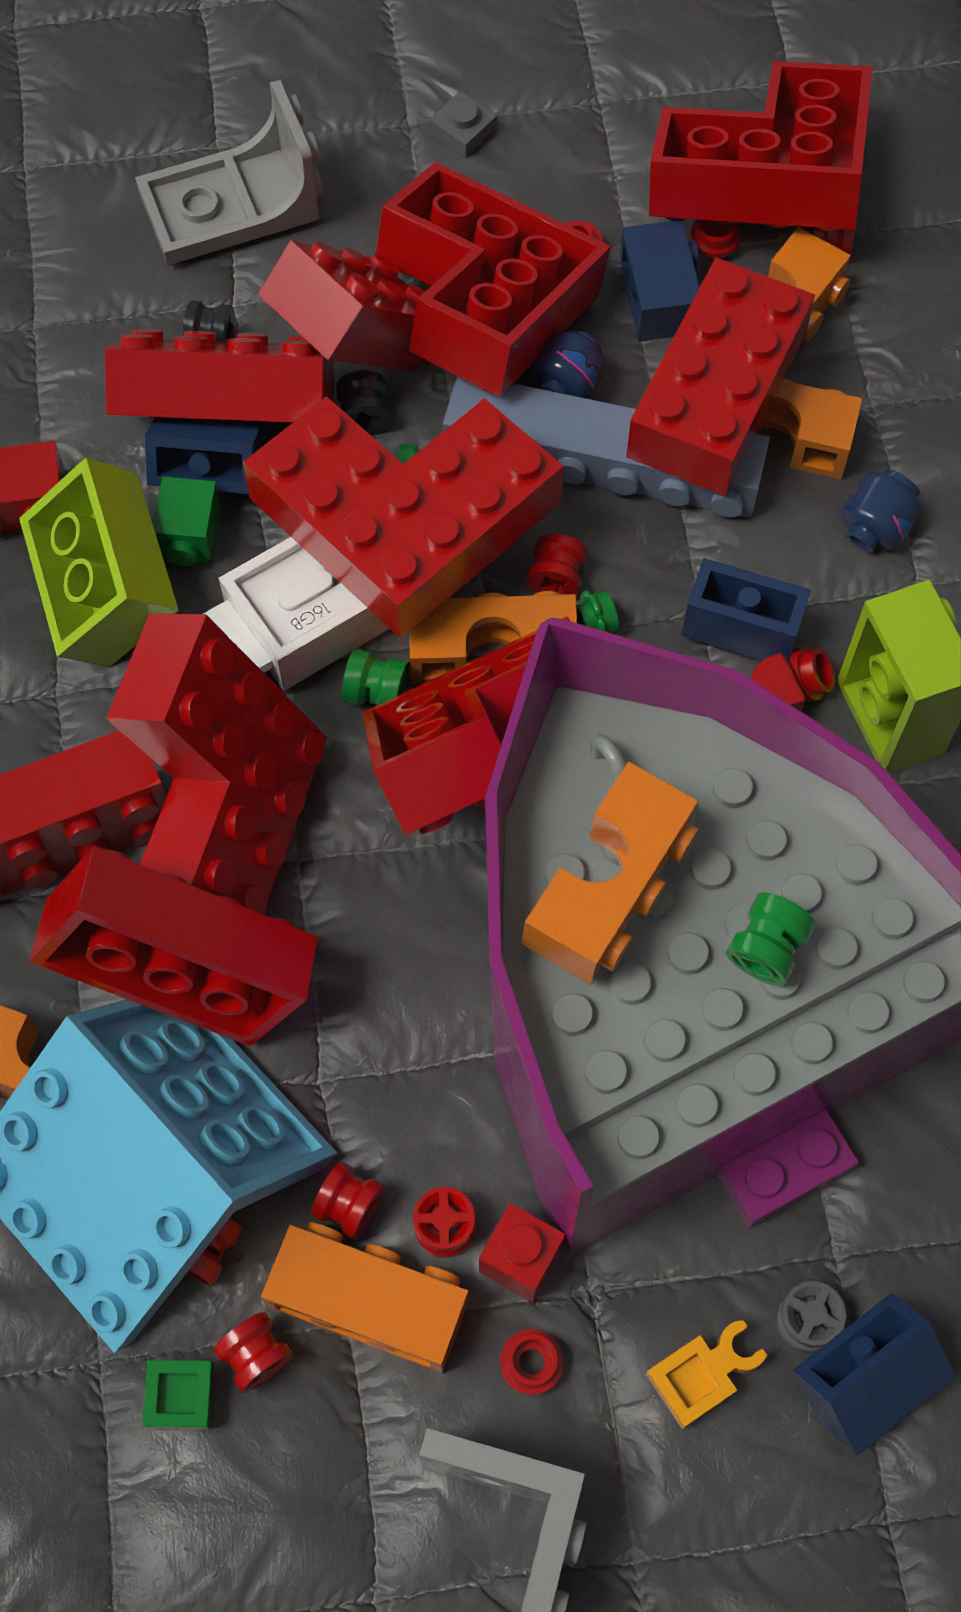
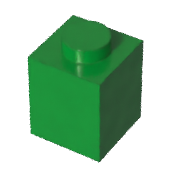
M162 476L153 527L163 560L184 567L192 566L195 563L212 565L222 513L216 481Z

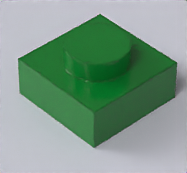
M147 1360L142 1427L150 1430H210L214 1363L204 1360Z

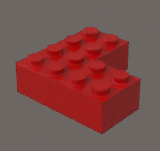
M773 61L764 113L663 107L650 161L649 216L664 217L670 221H684L686 219L712 220L725 225L743 222L766 224L774 228L805 226L817 227L824 231L855 230L873 66Z
M435 161L382 206L376 253L392 261L400 269L401 273L410 275L431 286L417 299L409 351L430 361L433 365L475 384L480 389L500 397L535 362L550 337L555 332L565 331L599 297L611 246Z
M327 396L243 462L250 499L400 638L404 637L562 502L564 466L485 398L404 464Z
M149 614L106 717L110 723L174 778L140 864L160 873L179 876L187 884L216 896L233 898L241 903L243 907L265 915L269 896L280 866L285 860L287 847L297 819L304 808L305 797L317 764L323 756L327 736L207 614Z
M567 616L564 617V618H561V619L570 621V619H569ZM537 630L362 712L373 771L405 835L419 830L421 834L436 831L453 819L452 813L471 804H475L476 807H485L487 789Z

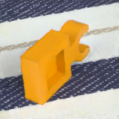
M744 1320L735 1321L728 1325L720 1335L717 1347L713 1350L709 1349L701 1335H699L646 1372L650 1382L682 1430L736 1393L737 1389L727 1376L731 1372L741 1374L752 1372L765 1360L767 1354L763 1349L755 1352L753 1356L748 1358L740 1357L734 1352L732 1348L733 1338L739 1336L748 1327Z

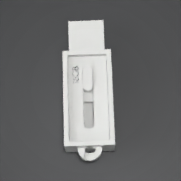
M292 537L219 577L224 602L203 613L207 614L263 672L269 670L283 691L390 629Z

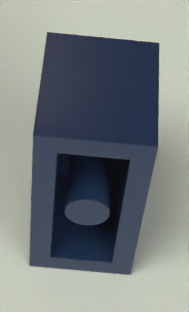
M683 220L622 227L619 261L638 342L674 337L703 280H697L695 272L698 270L699 264L696 242L694 239L687 240Z
M155 417L145 434L147 485L160 486L163 476L216 481L219 492L249 494L243 462L264 446V421Z
M703 558L687 604L681 636L759 660H764L781 653L789 663L811 589Z
M892 1292L793 1369L820 1423L856 1456L956 1377L931 1322Z

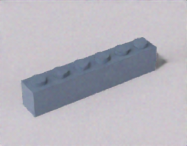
M459 376L456 378L442 424L443 431L485 398L564 466V483H584L608 488L620 495L636 494L660 499L672 506L688 505L712 510L724 517L740 516L752 518L770 440L769 436L756 434L725 497L626 458L630 420L636 410L634 408L518 384H512L499 397L489 391L480 389L475 384Z

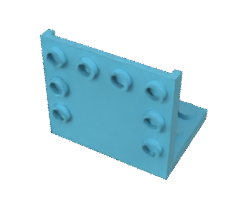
M124 999L66 1016L0 1111V1219L115 1354L132 1344L235 1211L324 1170L337 1152L233 1039Z

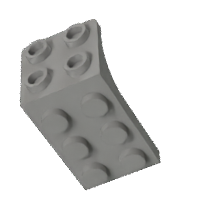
M281 80L270 82L272 98L270 116L264 127L247 142L226 151L135 177L138 192L167 266L319 220L317 198L323 197L324 191L316 167H313V164L320 162L318 147L311 131L303 133L300 126L304 124L303 115L295 94L287 96Z

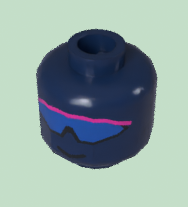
M579 330L555 332L531 365L529 378L533 388L590 399L604 376L606 363L600 345L589 334Z
M886 469L883 473L871 472L865 475L841 509L842 519L849 528L846 532V537L854 545L870 553L873 552L875 547L883 550L896 549L922 515V505L918 499L921 494L919 488L910 479L891 469Z

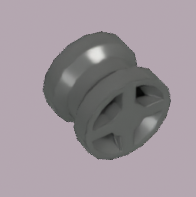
M818 1281L802 1282L793 1287L778 1306L776 1314L777 1330L783 1341L794 1350L804 1353L816 1352L844 1329L847 1317L845 1304L838 1292L828 1284ZM794 1310L800 1313L803 1325L799 1319V1315L796 1314Z

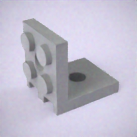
M427 1428L419 1454L423 1468L548 1504L521 1612H565L569 1592L557 1589L562 1565L574 1567L580 1553L586 1522L574 1519L585 1474Z

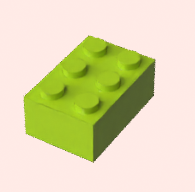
M86 457L19 518L57 657L110 667L137 645L149 614H175L179 611L136 472Z
M930 579L865 601L837 679L841 692L875 760L888 773L945 754L961 721V638L955 628V615L950 603L943 597L939 598Z

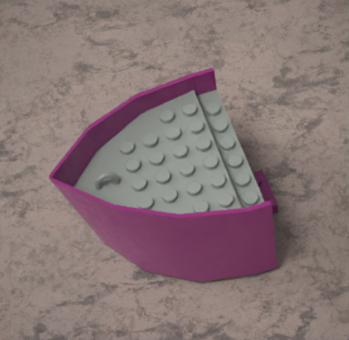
M550 618L540 624L485 796L489 958L495 1065L538 1197L555 1228L566 1234L564 1244L570 1254L587 1248L715 1176H718L747 1227L750 1229L852 1172L858 1165L857 1158L829 1113L942 1052L961 1039V854L879 762L741 672L561 618ZM629 761L698 800L691 824L699 828V832L682 862L679 864L669 859L658 877L666 881V885L649 915L645 917L636 912L626 927L625 932L633 936L617 967L612 972L602 966L590 985L522 945L524 923L560 867L576 877L589 882L607 881L622 871L616 856L607 848L589 839L595 812ZM758 893H773L796 903L806 910L817 923V927L807 945L796 949L793 955L796 965L785 986L770 985L755 979L736 967L725 954L735 934L745 931L750 923L747 913Z

